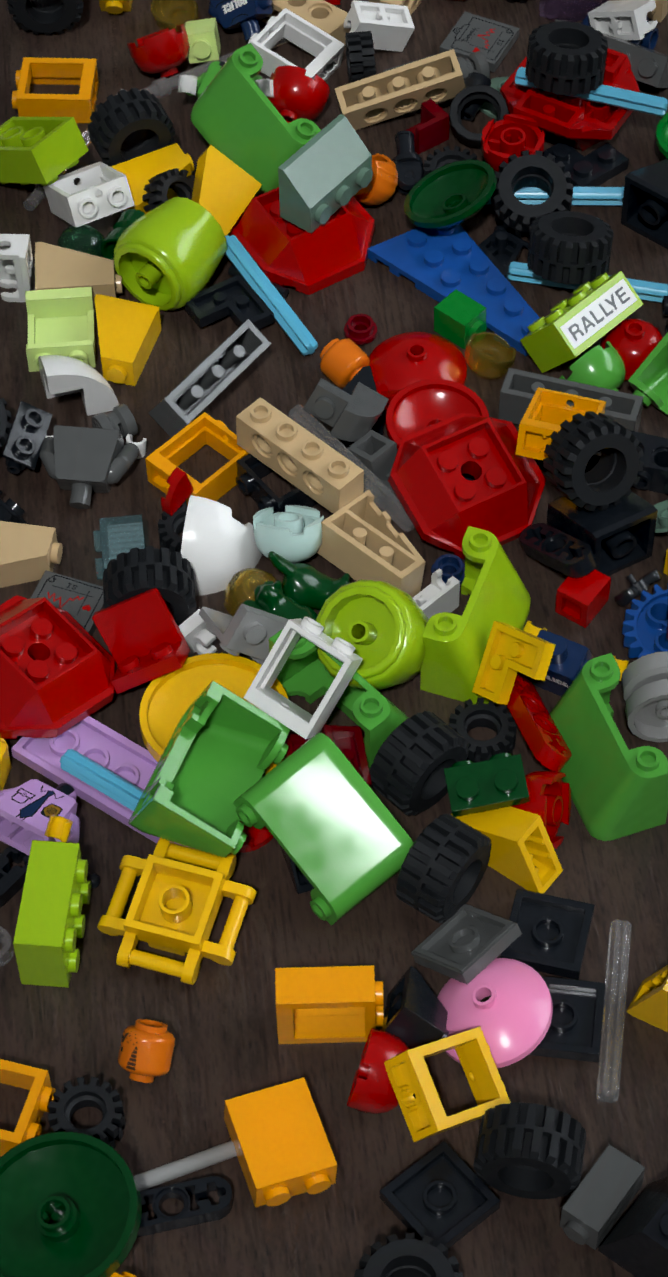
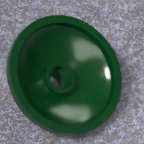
M480 160L457 161L432 171L414 185L405 199L404 211L408 220L416 226L427 229L447 228L467 221L478 213L491 199L497 184L495 172L488 163Z

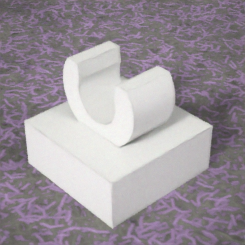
M198 609L178 626L190 648L188 657H191L195 652L201 655L217 651V648L211 644L216 639V636L205 628L206 623L199 615L201 609Z

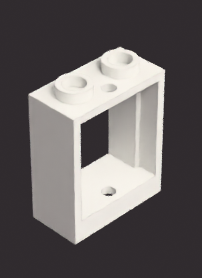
M286 8L276 17L272 16L265 28L259 34L254 33L248 42L261 55L263 59L261 72L271 77L272 72L274 74L275 69L279 66L298 67L271 50L284 37L316 57L305 68V75L312 79L315 78V75H318L324 81L341 66L345 44Z
M101 161L61 175L56 182L43 186L51 213L76 228L135 206L127 176ZM79 178V184L75 185L74 180Z
M306 616L303 619L288 620L243 698L304 739H310L322 730L363 658L354 653L356 648L351 643L339 637H335L333 640L322 632L324 627L320 623ZM301 636L343 662L342 667L313 715L271 688Z

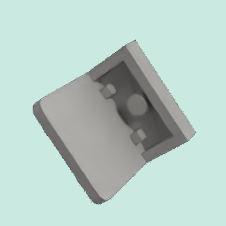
M242 603L234 616L207 607H202L199 615L206 623L205 628L216 635L220 640L219 645L224 651L234 656H239L240 653L248 655L262 665L269 654V638L282 630L289 620Z

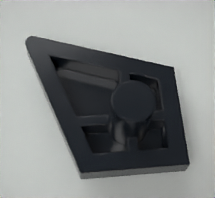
M497 229L478 245L506 279L509 275L510 263L518 260L524 248L522 242L501 229Z

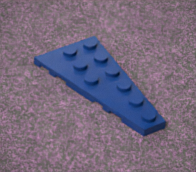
M460 224L441 229L418 227L368 248V259L375 263L381 261L389 266V272L397 277L403 275L415 283V288L439 303L456 289L486 307L487 328L495 332L494 337L521 354L529 355L520 339L530 332L527 327L540 317Z

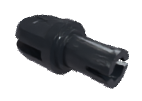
M407 130L395 134L397 156L392 160L398 172L396 190L405 196L424 177L422 157L415 152L414 133Z

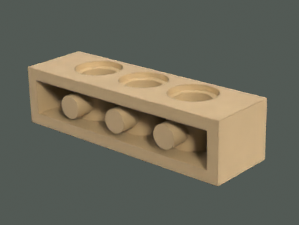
M273 0L272 15L261 20L267 24L272 16L276 17L286 8L344 44L346 41L345 35L351 30V28L343 27L348 13L324 0Z
M451 49L334 89L342 115L346 116L354 130H358L421 109V103L432 99L437 104L455 98L456 94L465 88V83L455 51Z
M261 397L236 416L237 445L331 513H335L364 493V470Z

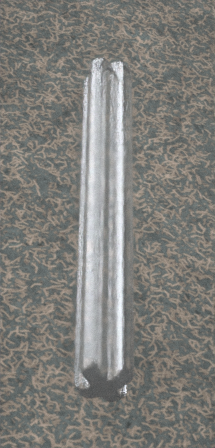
M297 404L288 412L287 416L364 470V492L370 490L375 496L374 503L382 511H386L404 532L408 533L415 528L397 495L337 438L329 435L330 431L314 416L305 412L302 405Z
M615 919L610 923L596 1091V1098L600 1102L615 1103L619 1097L632 929L631 923L627 920Z

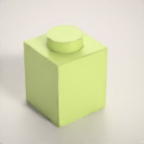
M216 17L186 21L185 28L190 45L189 64L219 60L221 43Z

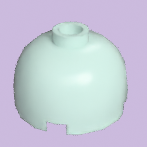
M285 505V512L274 513V506L262 509L253 516V532L256 546L260 553L267 558L268 553L273 551L292 564L303 562L311 558L322 544L321 522L324 520V516L320 517V511L315 508L300 505Z

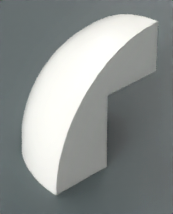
M62 355L39 356L40 376L47 399L80 392L87 416L112 411L114 407L119 405L110 384L90 365L78 359Z
M190 495L182 536V558H187L191 568H193L195 596L218 593L246 578L258 564L262 553H260L256 546L253 525L250 522L245 525L241 524L232 517V509L224 504L211 499Z

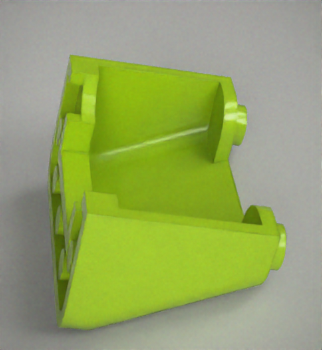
M468 526L462 540V552L465 556V576L461 584V594L467 596L469 594L470 598L462 616L442 612L433 615L428 620L423 633L426 652L421 667L420 690L462 702L471 699L474 705L477 704V698H482V696L473 693L472 690L493 622H504L523 630L530 613L531 597L497 537L489 531ZM484 698V704H488L490 700Z

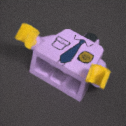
M31 779L18 787L0 790V841L27 855H30L32 840L78 843L80 819L76 816L77 794L75 789L67 783H61L58 787L53 788L37 779Z

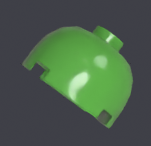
M607 341L605 349L599 344L576 360L569 367L572 374L567 380L619 391L618 389L625 381L626 368L620 354Z

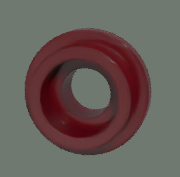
M355 314L348 319L344 326L345 338H349L358 345L368 344L377 336V325L369 315Z

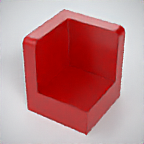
M596 569L583 577L571 578L568 576L557 589L555 612L586 628L609 600L611 577Z

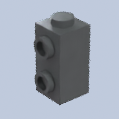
M609 1144L562 1207L560 1227L567 1237L577 1244H587L596 1250L642 1187L645 1167Z

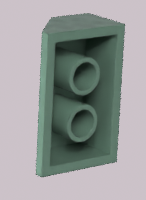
M338 115L278 167L280 217L309 233H312L321 224H325L331 215L341 206H345L359 190L367 187L373 177L372 155L346 116Z

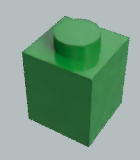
M455 289L434 307V331L462 349L467 348L472 342L478 341L485 334L487 329L486 307Z

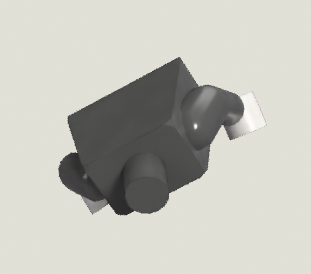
M54 425L53 435L47 436L46 434L39 455L49 477L57 481L60 489L71 491L69 505L76 509H89L92 492L108 493L111 485L119 482L135 460L146 455L147 438H143L141 442H133V435L128 434L126 436V444L124 445L120 430Z

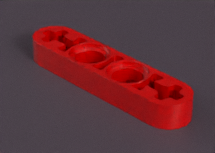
M517 673L507 707L534 757L546 768L560 772L571 758V751L533 684L525 676Z

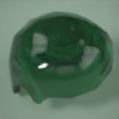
M85 224L77 228L71 225L63 230L56 246L104 258L101 252V245L105 238L97 229Z

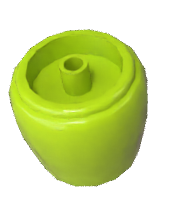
M173 197L135 220L123 231L114 248L115 270L121 276L122 284L141 303L158 306L163 311H175L185 307L187 302L204 289L227 251L226 237L216 219L199 203L184 197Z
M361 579L341 586L325 600L316 618V621L324 627L322 632L333 640L335 637L342 638L356 648L354 653L363 658L356 672L374 688L383 690L405 683L421 672L426 652L423 633L429 619L408 593L386 581ZM318 648L319 660L330 675L336 677L341 667L324 651ZM353 678L348 684L352 688L364 689Z

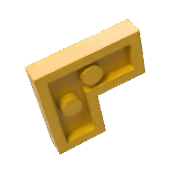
M494 621L472 692L497 704L508 705L518 672L533 679L545 681L556 644L507 623Z

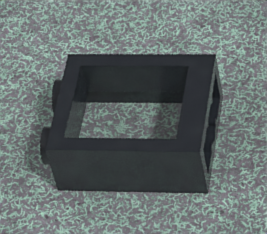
M305 423L301 424L303 428L318 437ZM251 454L237 460V486L244 495H249L257 503L259 510L274 506V513L285 512V505L313 507L318 504V502L298 488L278 497L261 480L263 477L274 472L272 469Z

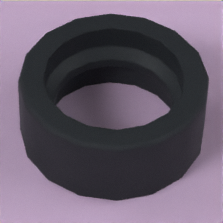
M477 84L466 87L456 94L450 105L449 118L452 133L460 143L469 148L481 149L482 133H472L462 125L461 112L463 108L470 102L478 100L487 101L496 108L498 114L497 121L504 120V115L509 114L505 98L498 90L487 85Z

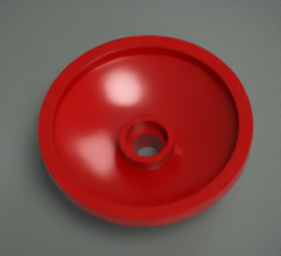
M406 332L392 336L374 348L369 356V366L371 367L376 390L379 394L383 391L401 390L407 385L426 379H445L465 385L467 378L466 360L459 348L449 340L427 332Z
M426 379L407 385L392 398L386 411V431L390 440L396 442L398 449L403 437L461 412L489 417V413L482 399L470 388L450 380Z

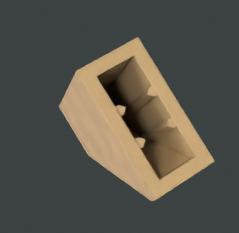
M35 242V290L92 287L94 309L96 294L117 298V294L123 293L122 278L115 274L114 260L44 242Z
M0 521V588L41 580L45 570L53 572L54 565L60 564L63 553V545L57 541L56 528Z

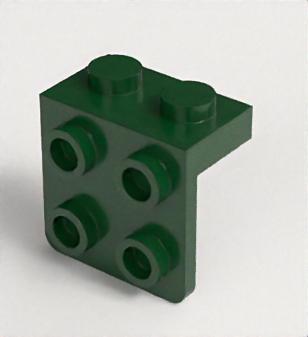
M499 753L490 757L489 760L475 763L471 760H463L454 763L450 768L444 769L453 817L524 804L530 801L521 754Z

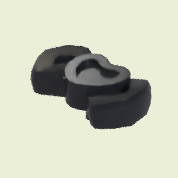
M657 569L648 572L638 580L635 579L632 573L629 574L626 578L631 585L614 597L615 601L621 607L627 605L639 596L643 590H648L651 587L650 584L661 580L662 575Z

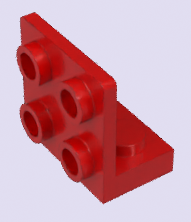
M152 588L95 612L92 616V620L117 663L118 668L110 681L117 694L182 668L190 652L185 638L157 588Z

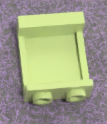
M92 287L25 291L28 314L26 355L29 372L40 371L38 358L44 355L72 357L96 368L95 309Z

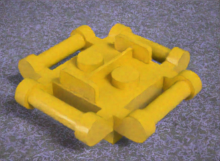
M159 838L153 855L149 854L147 859L124 855L119 866L122 872L107 913L101 916L97 926L99 931L107 935L123 936L116 964L125 968H130L131 965L179 977L182 983L194 985L197 980L202 957L211 959L221 965L231 966L236 955L233 949L247 907L253 904L257 893L254 888L248 885L229 881L235 870L236 855L228 854L223 858L201 850L174 844V842ZM141 875L126 919H122L121 917L136 876ZM224 896L232 898L233 903L219 944L208 940ZM140 940L147 942L150 947L182 956H185L186 953L188 954L185 962L136 950V946Z

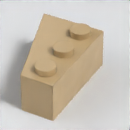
M367 490L321 522L322 544L317 553L344 573H348L351 578L356 581L361 579L386 581L408 593L412 598L421 591L426 561L404 533H398L392 526L390 515L378 508L374 503L375 496L370 490Z

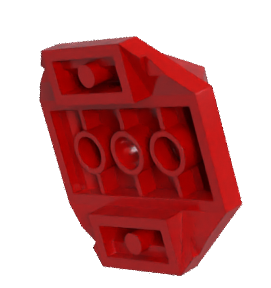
M608 48L603 85L640 92L636 78L631 70L628 55ZM527 56L500 88V93L505 98L511 114H522L533 118L538 122V128L544 131L545 137L558 142L564 140L573 148L581 151L586 150L602 139L611 140L633 112L628 109L516 85V72L519 67L526 68Z
M278 187L252 198L230 230V236L235 235L270 281L279 285L296 287V291L311 295L365 270L368 248H370L375 229V220L352 197L345 206H341L332 214L325 224H321L316 230L309 233L280 217Z
M461 412L401 439L388 481L422 540L441 549L453 552L454 555L465 560L462 552V540L468 526L493 533L502 546L518 539L520 533L526 527L532 525L546 478L533 458L515 455L518 431L512 421ZM462 474H470L475 480H467Z
M16 595L0 605V738L17 739V736L31 738L57 737L110 703L113 699L114 686H112L110 681L114 676V658L67 611L56 608L46 597L28 599Z

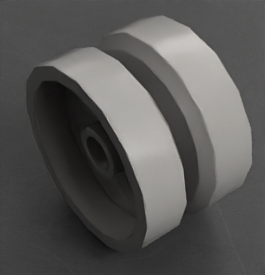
M668 651L641 656L633 661L623 671L621 678L623 698L626 701L627 726L632 734L643 740L653 742H668Z

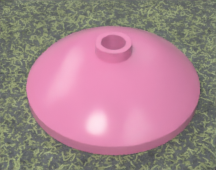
M494 959L468 984L450 978L437 997L448 1012L446 1030L449 1033L447 1037L480 1026L497 1068L516 1063L529 1055L542 1042L552 1021L553 1002L544 979L532 967L514 959ZM491 996L487 1001L480 1002L483 998ZM455 1048L445 1051L453 1060L460 1063Z

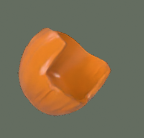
M384 154L372 155L373 177L367 187L362 188L353 196L358 202L368 206L380 205L394 195L398 185V172L395 163Z

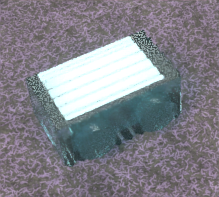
M142 514L99 518L100 530L93 531L95 552H102V558H95L97 580L103 579L104 569H107V564L111 559H117L118 554L122 552L128 553L130 549L136 547L139 549L145 548Z

